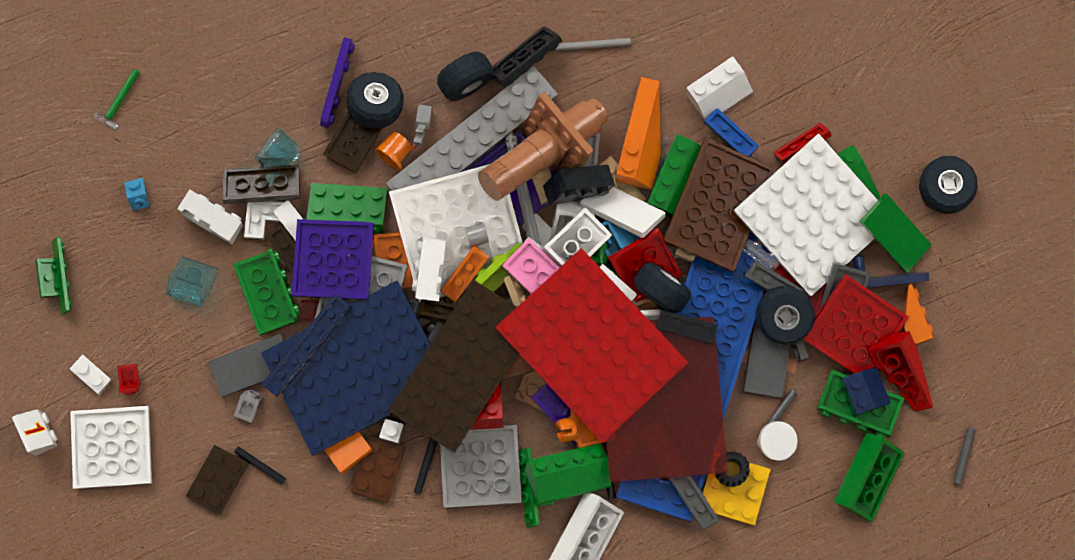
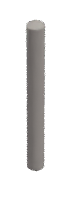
M630 38L560 43L556 51L631 45Z

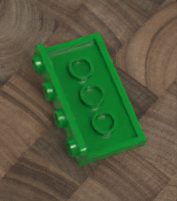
M311 183L307 220L373 222L374 234L384 233L387 188Z
M272 248L268 249L267 252L233 264L259 336L299 322L298 316L301 315L298 305H293L291 298L294 296H292L291 287L286 286L285 280L288 278L285 270H280L278 264L281 262L280 256Z
M831 370L816 410L820 411L819 414L827 418L831 416L836 417L838 422L849 425V423L854 424L856 429L867 432L869 430L874 432V435L890 438L904 397L886 391L891 404L854 417L840 383V380L847 377V375Z

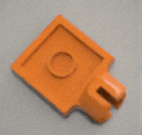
M571 409L568 418L560 419L556 422V429L562 431L557 433L561 442L575 441L578 448L601 443ZM615 432L604 442L615 440Z

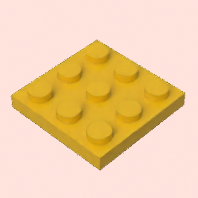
M714 452L702 494L715 514L754 526L771 469L749 463L750 473L745 482L739 486L726 487L715 477L714 465L721 454ZM728 462L724 470L728 476L733 477L738 475L740 468L737 463Z

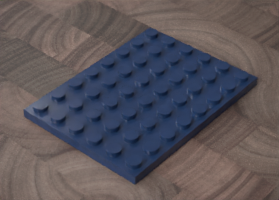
M395 281L370 294L368 299H361L350 305L352 307L281 392L312 456L392 415L388 410L431 345L399 281ZM305 330L261 353L270 372L273 371Z

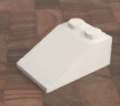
M584 208L544 246L542 251L561 267L580 248L591 257L612 234Z

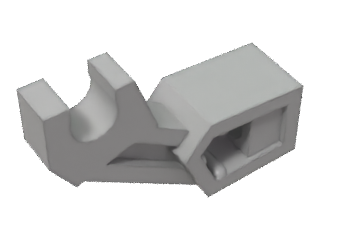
M418 106L414 145L422 146L426 129L430 128L432 106Z

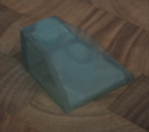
M277 127L255 159L260 167L288 165L291 161H295L298 158L300 147Z

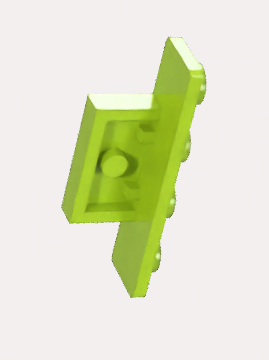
M516 243L506 254L502 253L501 255L497 254L490 261L491 265L487 269L485 267L477 273L475 280L492 292H495L505 282L503 278L511 275L502 265L522 245Z

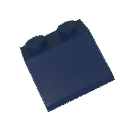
M877 367L860 371L840 380L854 417L891 404Z

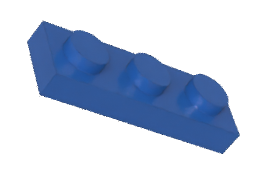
M718 108L704 121L708 128L737 152L750 157L759 148L756 142Z

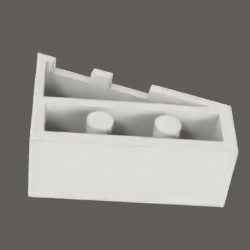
M190 189L178 207L183 217L231 245L244 226L239 216L234 213L228 214L222 206L216 203L215 205L212 204L208 198L201 194L198 195Z
M422 237V241H418L417 253H420V259L415 261L414 272H418L417 280L413 279L412 291H415V298L439 301L446 240Z

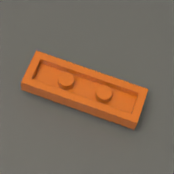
M473 246L441 289V292L456 303L490 257L477 246Z

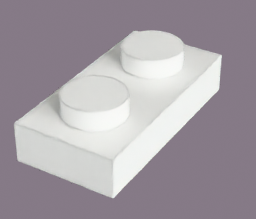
M84 355L70 368L72 372L99 395L112 381Z

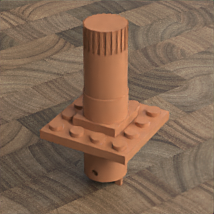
M543 92L538 96L522 127L527 138L479 171L478 180L481 187L489 197L499 201L550 166L555 167L557 171L565 168L584 167L594 151L586 141L600 132L602 125L608 121L605 108L598 100L590 98L586 102H578L562 113L551 98Z

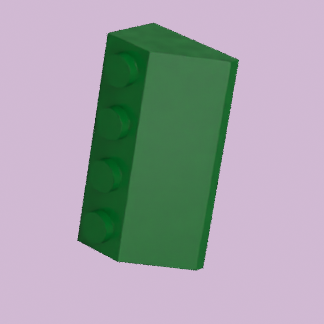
M866 432L834 503L869 522H873L905 453L884 437Z
M602 443L528 460L525 470L537 505L611 487L608 458Z

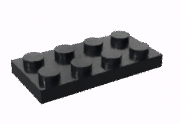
M543 26L493 66L492 79L503 87L511 85L519 75L526 73L534 63L541 61L548 52L555 50L563 41L562 38L554 31Z

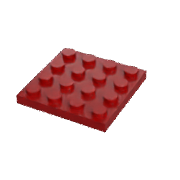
M844 274L815 317L812 330L803 339L855 374L875 368L868 348L892 334L899 333L909 316L847 274Z

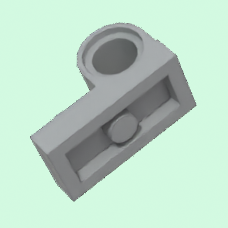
M484 223L466 227L470 249L473 246H477L490 257L487 261L490 262L493 256Z

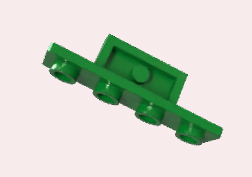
M56 237L52 241L54 258L37 259L35 261L40 298L59 297L61 315H66L71 309V299L68 298L67 293L69 281L65 277L67 264L66 261H63L64 243L61 242V237Z
M531 448L519 450L520 483L522 485V502L524 503L525 512L524 521L527 528L539 526L537 507L554 505V501L537 505L525 473L528 460L532 459Z

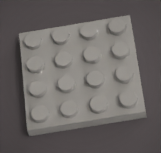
M517 425L503 426L504 428L470 430L455 453L440 444L444 508L522 503Z

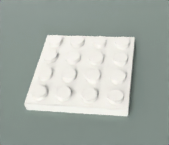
M149 406L71 411L73 489L152 484Z

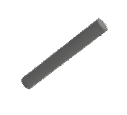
M790 390L765 426L772 421L780 419L797 395L794 390Z
M971 427L967 428L953 481L957 485H961L975 429Z

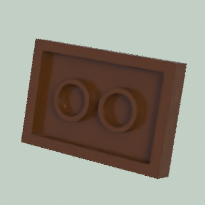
M368 435L367 443L373 451L360 460L351 492L388 503L406 447Z

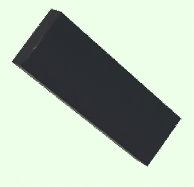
M661 310L656 328L660 331L713 345L718 325Z

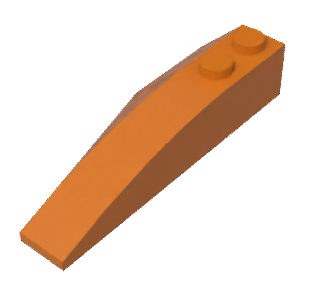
M641 77L615 182L652 190L661 156L660 81Z

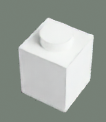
M385 419L379 438L400 445L405 429L404 424Z

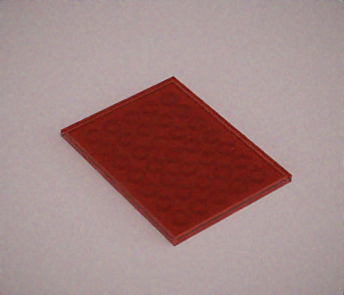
M714 316L694 318L714 324ZM650 321L657 327L658 321ZM660 331L686 359L688 364L606 439L610 482L728 473L716 336L712 345Z

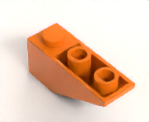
M910 284L906 288L903 311L909 318L901 331H910L917 346L930 341L933 338L934 331L931 324H928L926 321V310L923 306H920L918 301L920 296L917 289L913 288L912 284Z

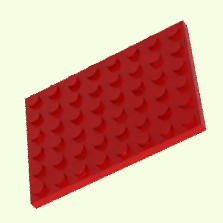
M582 248L495 327L601 443L611 436L688 364L686 359Z

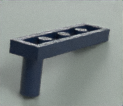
M855 256L853 258V268L865 271L864 256ZM924 271L870 277L867 287L930 281L929 273Z

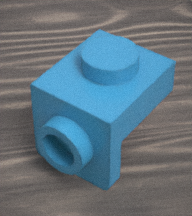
M139 178L125 182L127 200L132 211L149 207L150 201L147 197L144 179Z

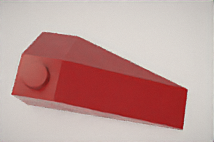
M910 331L892 334L868 348L875 366L889 377L887 380L891 384L894 383L901 391L900 395L904 397L914 411L933 408L918 349Z

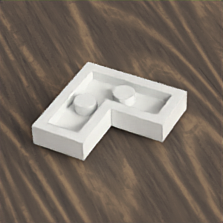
M284 202L247 203L244 237L264 240L266 221L280 222L273 211Z

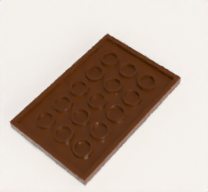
M705 137L663 241L727 271L734 272L750 230L733 210L771 177L775 168Z

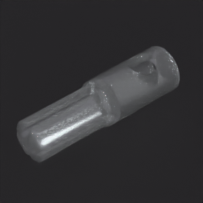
M97 112L93 116L94 120L114 130H117L119 124Z

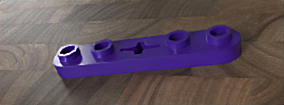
M344 37L320 120L321 127L328 128L329 125L334 123L335 114L333 112L335 107L338 108L340 102L338 94L343 76L349 70V55H352L355 49L352 39Z

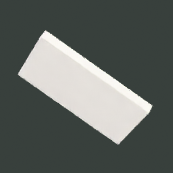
M615 187L610 189L609 193L604 196L588 197L580 202L581 207L641 238H644L665 218L664 211Z

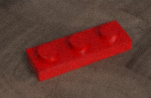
M822 123L817 124L773 152L775 158L784 165L817 134L824 140L832 136L830 130Z

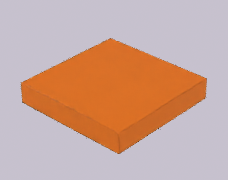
M358 432L324 451L339 472L344 474L373 450L362 434Z

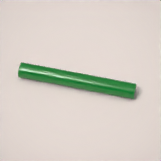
M132 70L104 117L109 120L113 118L140 74L138 70Z

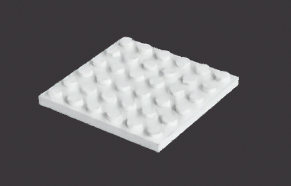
M817 134L738 205L733 212L806 294L811 297L828 281L833 262L845 266L874 239L860 223V220L878 200L827 142Z
M488 165L389 191L413 279L417 280L418 272H414L415 261L420 259V253H417L418 241H422V237L446 240L439 297L446 296L441 292V289L471 250L466 227L484 223L493 257L497 254H506L516 243L523 245L510 194L499 201H495L486 194L479 183L478 173ZM485 263V265L482 268L485 267V269H487L491 265V263Z

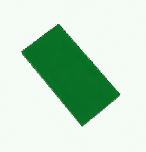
M884 193L860 220L864 228L906 273L912 269L932 245L888 194Z

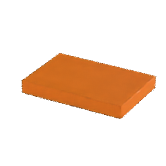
M400 232L374 234L375 257L408 265L402 289H412L413 277Z

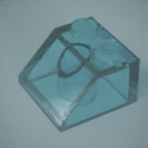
M182 257L168 278L166 295L202 307L209 297L218 268Z

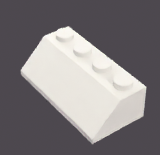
M583 494L549 560H600L624 512L595 494Z

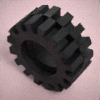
M727 451L721 454L714 465L716 479L726 487L741 485L750 473V464L747 458L742 453H737L736 451ZM726 463H737L740 468L738 475L728 476L724 470Z

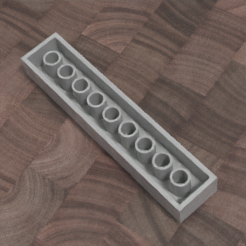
M535 66L531 67L511 85L507 86L386 183L389 191L470 169L503 144L510 132L513 131L516 134L522 129L540 94L545 92L553 102H556L558 100V93Z

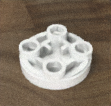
M772 421L761 430L757 445L767 458L780 461L789 458L794 453L798 440L795 430L789 424Z

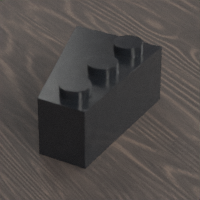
M609 165L559 169L543 185V189L549 206H554L597 195L604 196L615 186Z

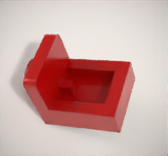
M118 365L119 393H124L125 395L135 394L140 388L138 365Z

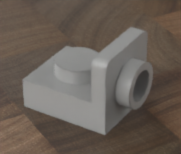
M245 390L240 396L234 416L252 423L259 404L263 400V396L254 390Z

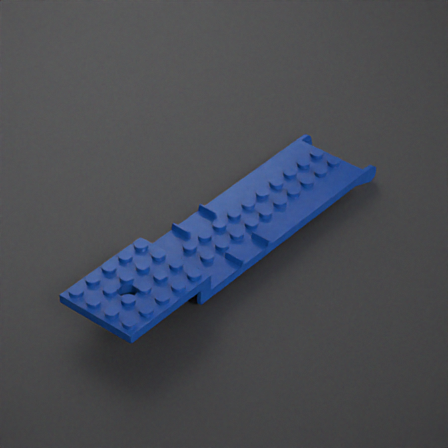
M751 231L734 272L727 271L695 256L685 285L691 290V299L684 309L676 314L718 325L714 343L712 345L669 333L667 340L686 359L688 364L647 401L616 496L617 499L691 522L693 516L670 480H663L658 476V469L661 466L644 442L639 431L656 421L701 491L756 318L757 305L764 292L763 288L744 276L754 260L770 270L774 260L773 255L765 246H757V237Z

